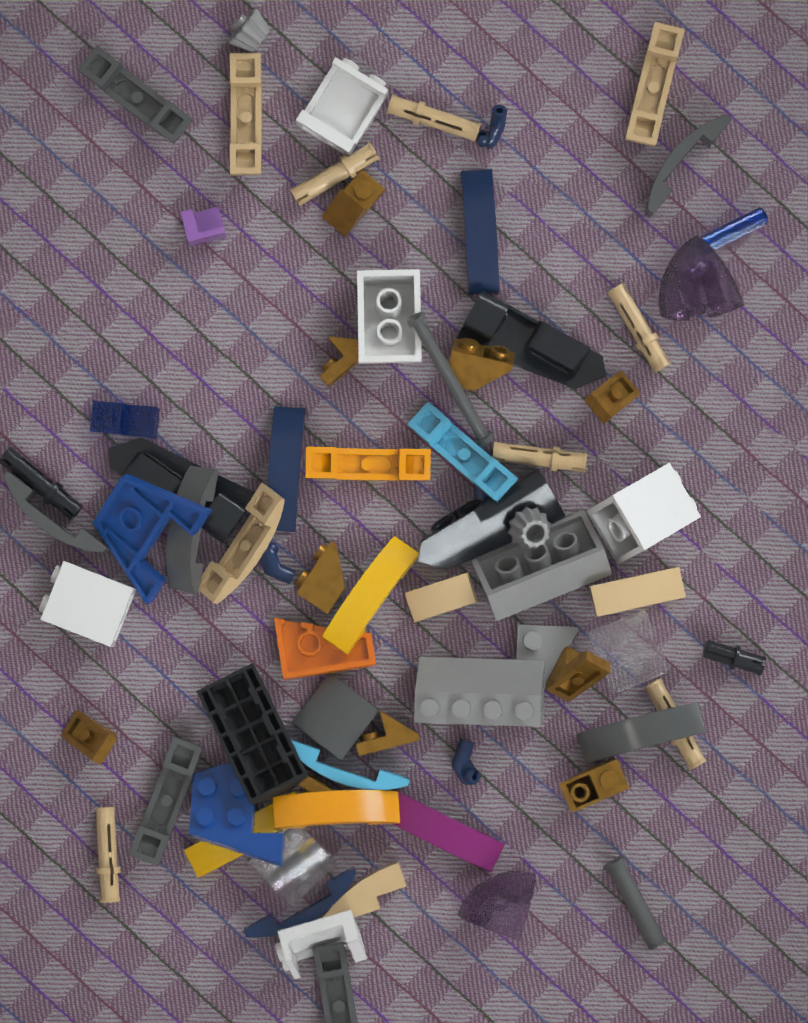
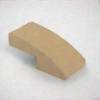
M469 572L405 593L414 623L478 602Z

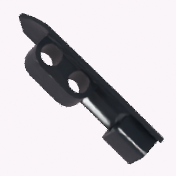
M484 290L475 302L456 337L457 339H474L479 344L490 347L494 345L506 347L510 352L515 353L513 366L574 389L606 376L603 356L541 320L533 319Z
M143 438L110 447V467L122 476L130 474L176 495L190 465L201 467ZM218 475L214 501H206L205 507L212 511L201 529L224 544L246 514L247 510L245 508L255 492Z
M536 468L520 477L498 502L494 501L491 497L484 501L475 499L436 521L431 527L433 534L420 541L417 560L434 567L450 570L512 542V536L508 533L511 528L509 521L515 518L516 512H522L526 507L531 510L538 507L540 513H546L547 521L551 524L565 518L566 515L540 470Z

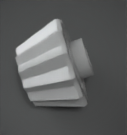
M253 9L247 16L241 14L231 26L234 32L230 36L228 43L249 52H253L261 44L270 29L258 9Z
M526 507L522 512H516L515 518L509 521L511 528L508 533L512 536V543H518L521 549H536L540 545H545V540L549 539L551 523L547 521L546 513H540L538 507L532 510Z

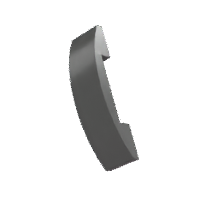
M99 46L93 49L78 68L80 73L104 93L173 144L177 142L193 122L190 116L148 87Z
M729 115L718 117L700 126L682 140L672 151L658 172L651 187L645 211L647 217L651 218L672 192V189L664 183L699 140L708 148L713 144L732 120Z
M190 465L180 484L177 495L205 507L206 501H214L218 470ZM172 518L169 521L166 545L169 586L171 589L198 594L203 563L196 562L201 528L197 534L191 536Z
M6 472L4 478L13 498L23 512L42 530L68 545L86 551L107 553L110 550L108 546L83 528L74 537L29 502L35 495V490L13 473Z
M694 702L578 733L585 764L673 740L699 735L707 731L699 702Z
M173 736L129 856L159 866L188 792L203 747Z
M344 942L313 947L325 1023H358Z

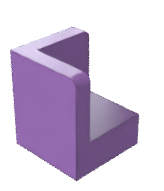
M217 207L195 213L193 209L180 212L190 246L226 237L220 211Z

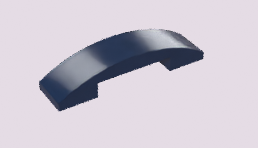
M492 169L461 171L468 294H481L483 290L487 293H499L497 228Z
M274 406L267 486L285 499L276 531L296 533L305 408Z
M352 866L326 881V886L330 891L329 895L280 923L277 922L273 913H270L246 927L243 931L245 936L278 935L280 930L315 920L330 909L346 892L357 873L355 867Z

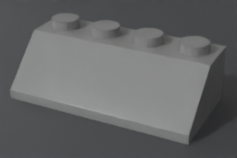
M585 510L552 523L549 539L545 540V545H540L536 549H521L518 543L510 542L471 560L496 621L612 575L605 549Z
M420 656L415 686L414 723L541 727L544 723L545 660Z

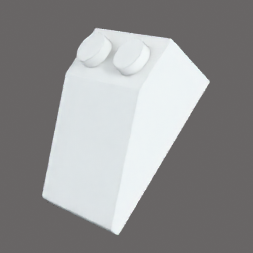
M420 269L357 271L359 364L422 362L421 340L413 327L410 328L406 322L409 317L421 312Z

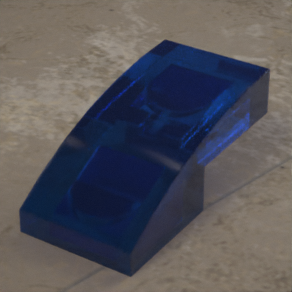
M93 401L90 432L157 439L160 408Z

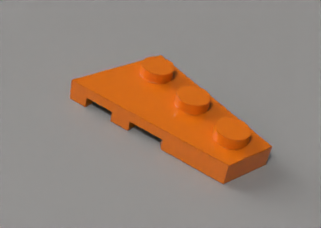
M274 618L284 681L376 666L371 633L364 632L347 655L322 638L327 627Z

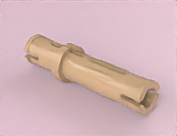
M394 94L392 95L387 109L388 114L413 121L412 124L417 126L420 123L475 142L481 123L425 106L426 102L423 101L416 103Z
M370 142L367 143V145L347 157L345 154L340 156V161L300 185L291 188L290 191L298 205L301 207L304 203L348 177L354 178L357 176L356 172L380 160Z
M623 283L610 290L607 295L611 298L637 342L635 347L638 351H642L653 369V373H657L669 366L671 361H669L657 341L659 336L651 331L629 294L626 285Z
M494 441L492 458H495L498 462L551 468V471L557 472V469L585 473L587 453L560 450V447L555 446L553 449Z
M662 678L644 687L657 711L676 707L662 682ZM693 736L670 741L673 747L677 746L688 766V770L707 761Z
M115 807L95 808L99 867L96 868V875H99L100 903L120 902L118 873H121V866L117 865Z

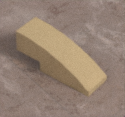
M679 567L589 586L595 617L686 597Z
M399 860L382 866L358 880L346 890L341 898L321 918L352 910L355 918L381 909L378 896L407 887Z

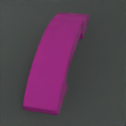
M398 791L400 823L394 824L395 826L465 861L492 872L505 843Z

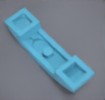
M427 402L407 424L445 460L494 501L498 502L518 480L514 474L495 458L493 459L431 403Z
M291 739L303 763L320 775L335 782L369 790L397 789L409 784L410 778L383 769L379 770L377 779L374 780L317 761L320 748Z

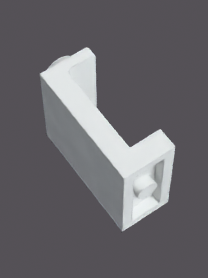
M335 57L332 61L331 69L305 111L302 110L298 115L296 124L299 128L348 156L353 153L386 100L388 89L384 87L386 83L373 74L367 77L359 72L360 67L351 60L343 58L341 61Z
M63 561L62 566L57 565L53 571L50 582L54 586L51 594H45L40 604L39 612L43 613L40 620L109 647H114L136 589Z
M352 910L278 931L280 942L275 943L279 961L282 962L284 971H290L294 980L301 978L297 962L314 956L313 947L344 942L345 947H349L355 963L367 959L361 933Z

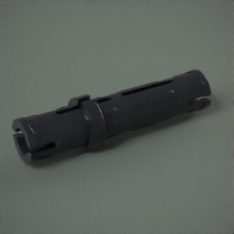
M10 447L3 453V458H0V464L8 468L42 496L43 502L47 505L52 504L68 517L70 521L79 514L84 505L63 490L64 486L59 482L55 483L16 452L14 448Z

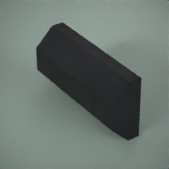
M253 663L197 691L251 805L270 800L294 788L308 777L302 761Z

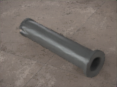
M625 856L618 857L604 865L603 869L608 870L645 939L648 949H655L664 944L666 938L663 936L624 862Z

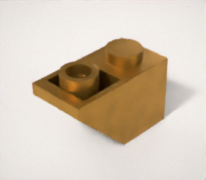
M455 338L449 365L462 388L475 391L512 371L515 353L510 352L509 349L503 346L494 345L490 347L481 345L474 339Z
M330 541L328 546L323 543L312 558L317 563L311 572L305 569L295 584L299 587L296 594L327 614L330 613L346 589L337 545Z
M611 758L559 783L571 813L629 789L616 758Z

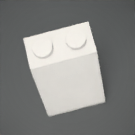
M670 463L586 511L617 565L701 517L697 511L695 501L689 497L681 483L679 474L672 468Z

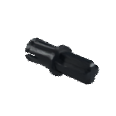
M708 640L703 648L704 658L729 665V669L732 670L736 667L761 676L765 668L762 663H766L765 656L740 650L741 648L738 645L730 647Z

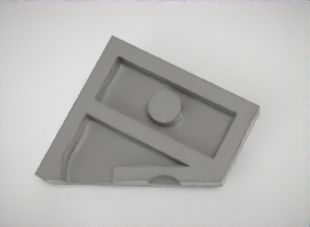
M517 625L516 659L545 660L544 688H546V683L563 649L566 646L570 647L578 632V627Z

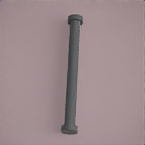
M418 312L412 315L406 322L410 328L413 327L430 355L474 432L476 444L479 447L489 444L494 439L491 431L486 430L425 323L426 317L424 313Z

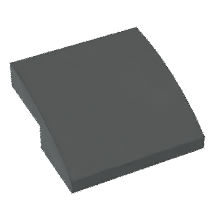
M329 673L292 723L342 761L378 713L379 709L333 674Z

